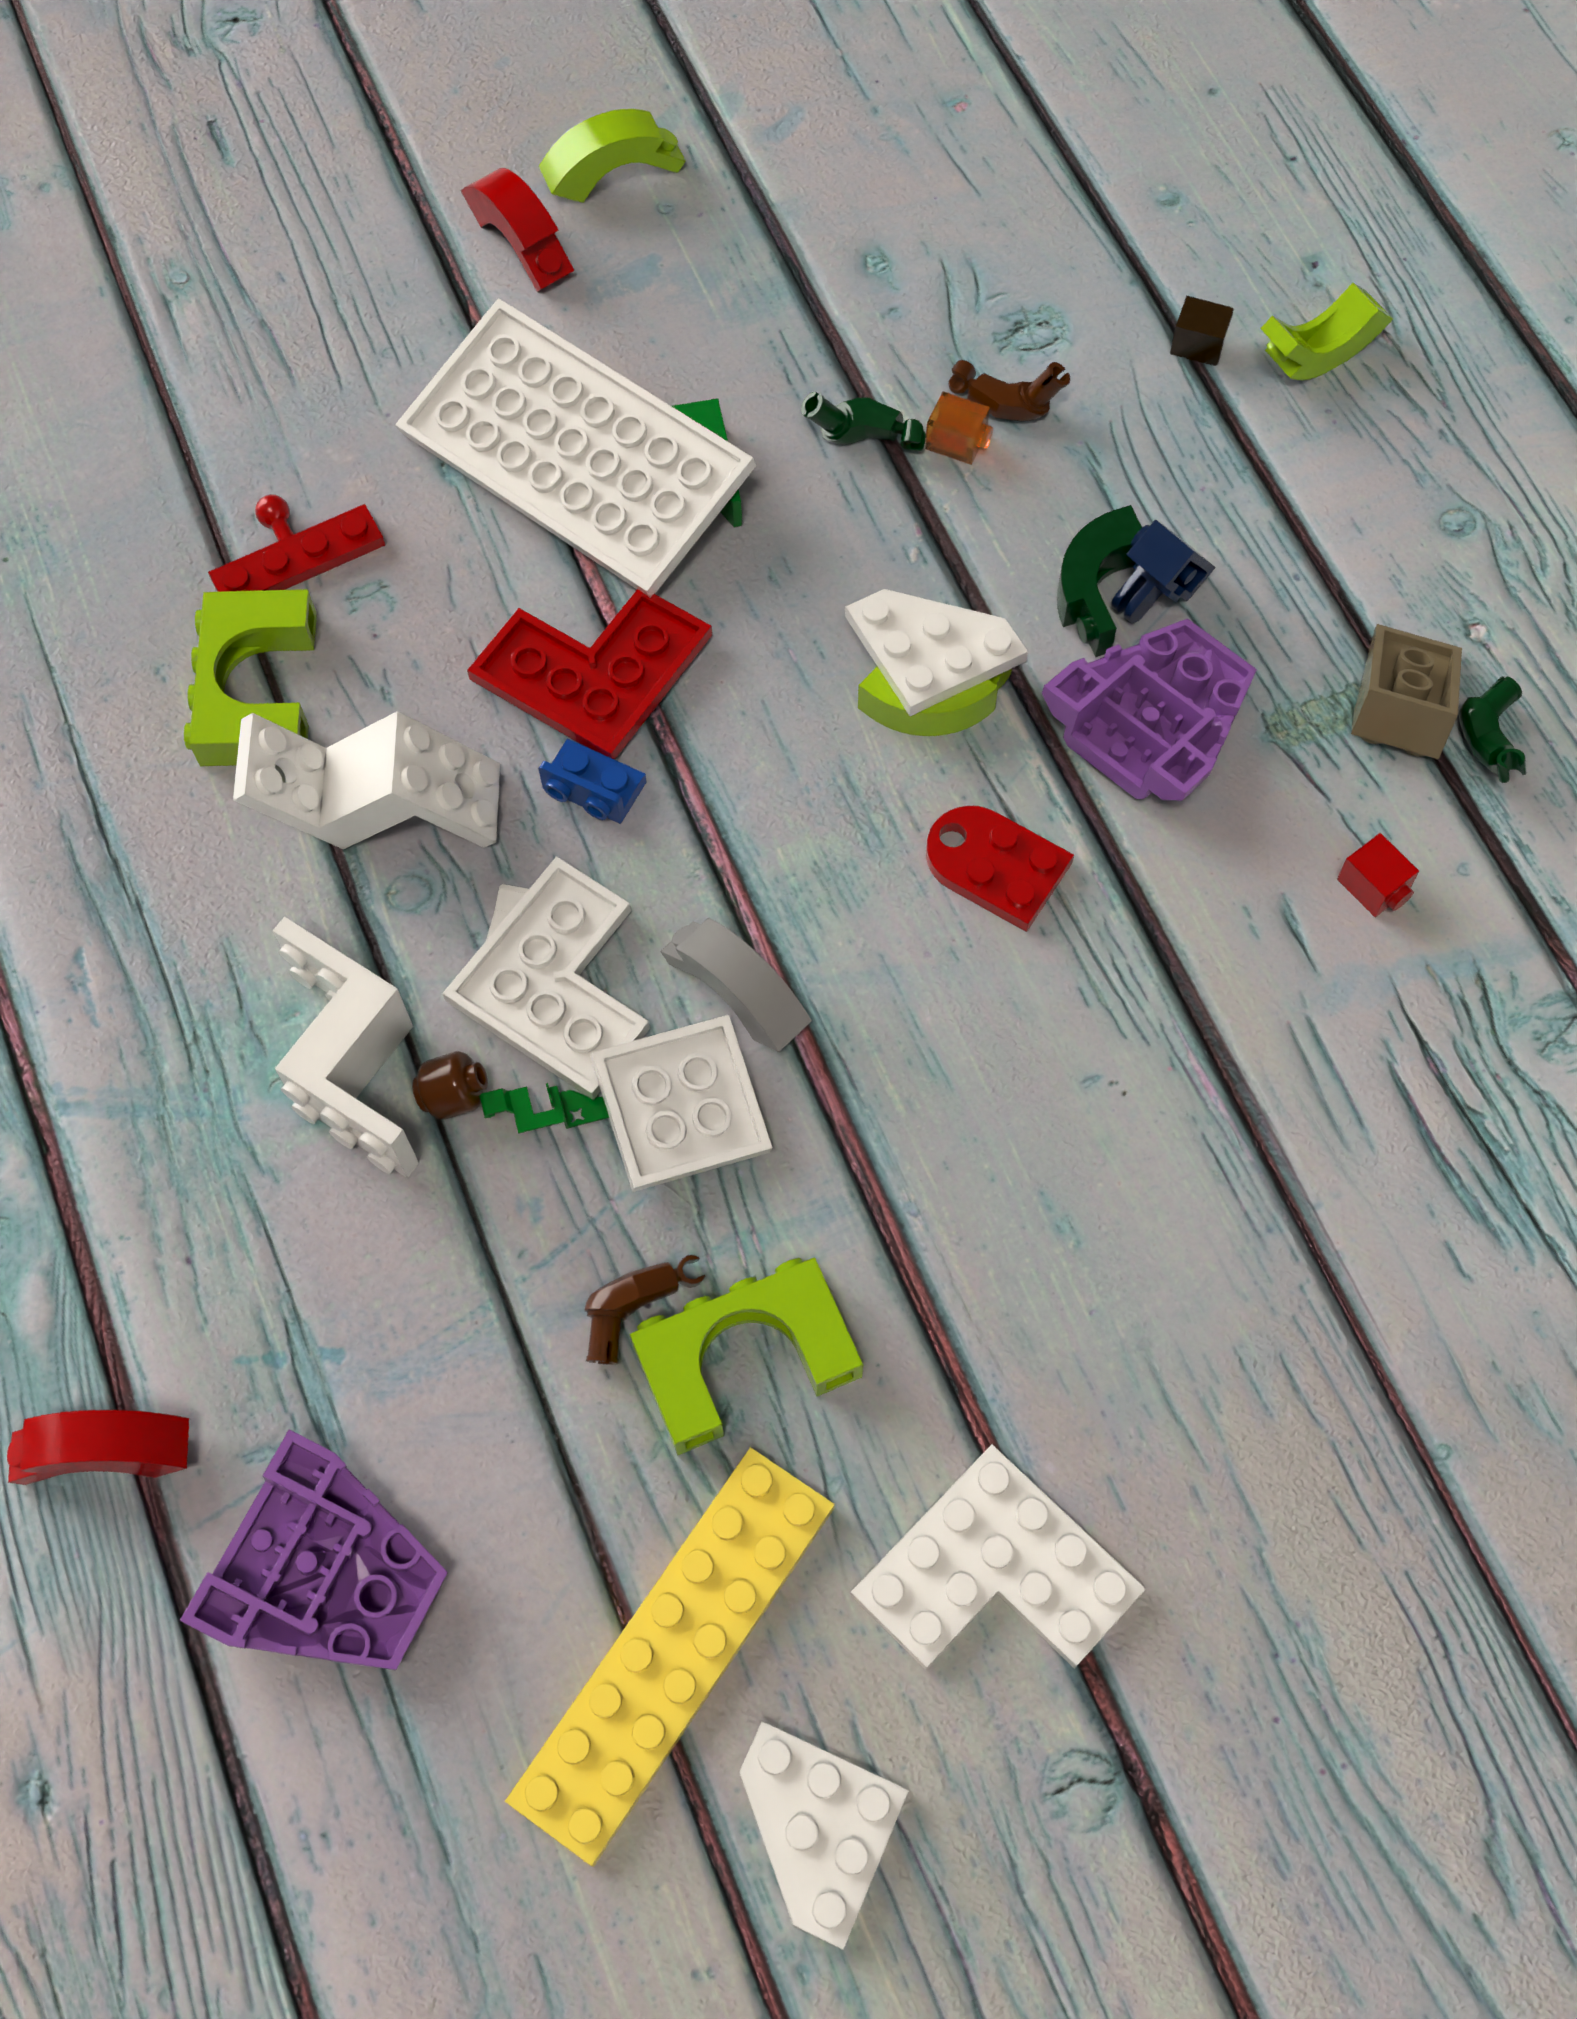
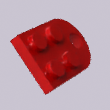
M961 806L944 813L931 827L926 847L928 867L933 876L943 886L1025 932L1029 930L1072 865L1074 854L1003 815L981 806ZM953 831L961 834L965 841L960 846L949 847L942 843L940 837L946 832Z

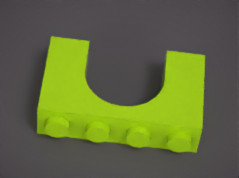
M308 589L203 592L202 610H196L195 628L199 636L198 647H193L191 652L192 668L194 673H196L195 684H190L188 687V705L192 711L191 723H186L184 726L185 746L188 750L193 751L200 766L237 765L241 719L251 713L308 739L309 725L300 702L243 703L232 699L224 693L226 681L232 670L240 662L252 655L271 651L314 650L317 613Z
M815 1257L804 1262L801 1258L786 1261L775 1269V1274L758 1281L756 1277L740 1280L729 1288V1293L715 1299H711L710 1296L694 1299L683 1307V1312L669 1318H665L664 1315H658L646 1319L637 1326V1331L629 1334L634 1351L677 1456L724 1436L722 1422L702 1377V1363L705 1353L713 1340L733 1326L744 1323H759L775 1328L784 1334L795 1347L817 1397L862 1378L863 1363Z

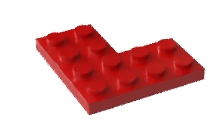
M637 589L589 648L518 608L468 668L467 672L469 680L579 744L615 760L712 637V626L656 594L649 597Z

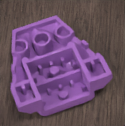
M1187 618L1142 635L1139 644L1122 650L1118 644L1108 648L1105 657L1087 663L1085 658L1070 663L1044 685L1042 695L1052 716L1065 725L1063 738L1066 745L1135 799H1145L1151 793H1154L1161 800L1182 801L1210 776L1217 756L1227 738L1230 727L1257 669Z
M289 1429L262 1475L265 1482L213 1574L210 1572L206 1573L180 1621L230 1647L277 1652L279 1654L397 1670L448 1572L403 1524H399L381 1505L380 1500L371 1490L364 1487L334 1452Z

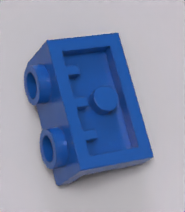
M568 738L553 762L543 761L538 768L542 787L550 797L560 802L571 801L582 806L594 818L599 820H606L608 818L619 824L623 822L647 782L645 773Z

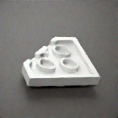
M887 589L880 590L845 606L846 619L909 716L1027 662L1028 651L1005 618Z
M761 1721L739 1773L794 1927L844 1950L909 1790Z

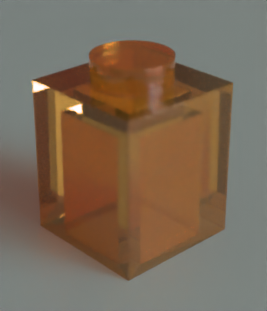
M943 391L927 421L925 449L972 465L978 451H985L992 437L993 426L988 425L990 407Z

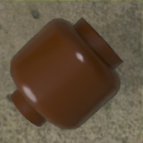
M460 1051L427 1060L420 1065L417 1076L413 1079V1094L420 1109L442 1120L477 1109L481 1104L479 1095L488 1087V1079L484 1067L479 1062L474 1063L471 1057Z

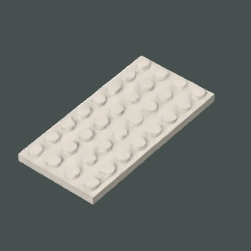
M499 298L395 424L401 434L649 597L658 591L756 467L752 456Z

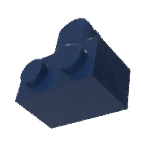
M1155 519L1150 526L1145 525L1134 536L1131 542L1132 548L1126 555L1136 562L1133 567L1135 571L1113 597L1111 606L1118 613L1124 612L1123 616L1127 621L1136 623L1142 619L1162 593L1175 602L1180 597L1188 601L1216 567L1178 535Z

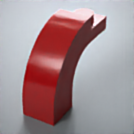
M499 168L461 190L480 227L491 223L507 238L537 292L575 271L555 235L558 228L533 190L513 171Z
M82 1410L45 1414L24 1419L23 1429L12 1432V1439L7 1450V1461L9 1464L8 1483L28 1485L58 1475L77 1472H119L156 1478L187 1469L189 1418L145 1411Z

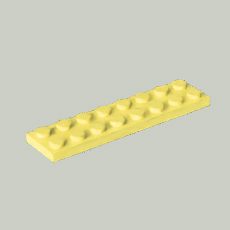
M750 1447L504 1802L587 1864L594 1867L835 1509V1504Z

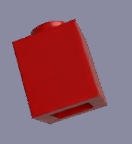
M1379 833L1346 858L1337 880L1376 918L1389 907L1396 911L1414 894L1411 886L1419 870L1382 833Z

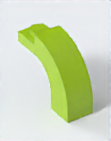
M619 109L595 115L571 128L550 148L539 164V168L551 194L584 203L597 182L605 174L619 166L629 163H645L678 173L686 160L678 146V140L675 135L665 128H658L651 112L640 109Z
M1352 283L1328 309L1313 320L1302 325L1291 326L1271 316L1260 329L1270 339L1266 344L1267 348L1265 351L1289 378L1308 380L1321 376L1354 357L1388 326L1393 318L1366 290Z
M877 666L858 685V709L881 725L905 734L940 736L956 733L979 723L995 710L998 689L1008 680L1012 669L909 716Z

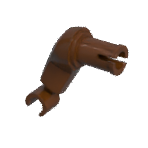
M959 360L952 368L953 375L948 385L953 393L961 394L968 390L967 399L996 418L1032 421L1048 413L1050 400L1070 383V375L1066 373L1060 379H1057L1066 368L1060 363L1052 362L1033 382L1022 381L1008 384L985 373L974 379L976 376L975 367L966 360Z
M687 1255L682 1258L675 1269L672 1268L671 1264L665 1262L631 1271L593 1292L586 1301L584 1309L587 1312V1316L592 1318L586 1361L590 1363L598 1361V1364L617 1365L619 1362L618 1350L621 1321L626 1320L627 1316L633 1314L640 1307L675 1294L679 1287L678 1283L688 1288L698 1286L706 1275L699 1276L696 1279H689L683 1273V1266L695 1263L700 1258L695 1255Z

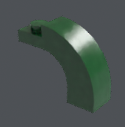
M1131 505L1105 513L1085 525L1069 544L1061 566L1057 591V609L1063 627L1076 624L1082 642L1089 643L1095 657L1105 655L1106 650L1113 647L1117 630L1098 590V585L1107 576L1134 567L1136 564L1135 561L1126 555L1132 548L1131 542L1134 536L1142 528Z

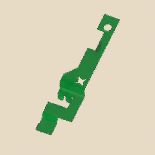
M546 1083L551 1107L554 1109L533 1114L527 1086L510 1091L501 1088L479 1095L484 1118H491L496 1113L504 1111L511 1114L514 1113L518 1134L563 1122L566 1129L609 1118L603 1096L592 1100L588 1096L573 1090L559 1092L558 1086L549 1087L548 1083ZM582 1109L581 1116L584 1120L576 1119L572 1122L573 1116L570 1111L578 1112Z

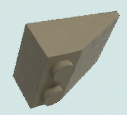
M1376 624L1354 709L1351 734L1359 736L1364 741L1372 744L1383 743L1401 748L1413 756H1428L1439 759L1458 716L1462 648Z

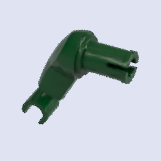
M812 392L802 401V415L819 425L823 438L832 443L849 445L867 438L894 441L898 434H902L900 445L904 449L922 451L924 448L926 433L919 420L908 419L903 423L901 411L871 398H855L833 405L820 393Z
M1501 676L1482 696L1467 698L1459 711L1461 729L1474 756L1491 772L1498 774V779L1502 783L1510 781L1509 770H1518L1522 775L1527 774L1524 753L1521 750L1514 749L1512 743L1500 730L1499 716L1522 697L1521 687L1514 679L1508 676L1505 678Z

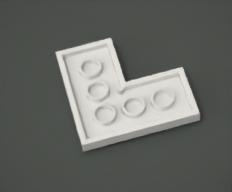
M556 856L442 993L444 1000L594 1100L601 1092L591 1060V1053L642 1039L650 1030L648 1020L579 976L631 912L630 903Z
M991 1444L850 1592V1596L927 1670L997 1594L1075 1669L1144 1593L1146 1588Z

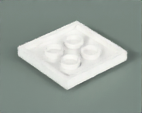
M729 1015L591 1053L593 1067L632 1192L771 1152L772 1144Z

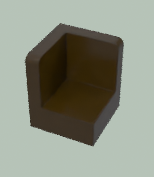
M1186 295L1175 327L1170 354L1217 366L1234 309L1226 305Z

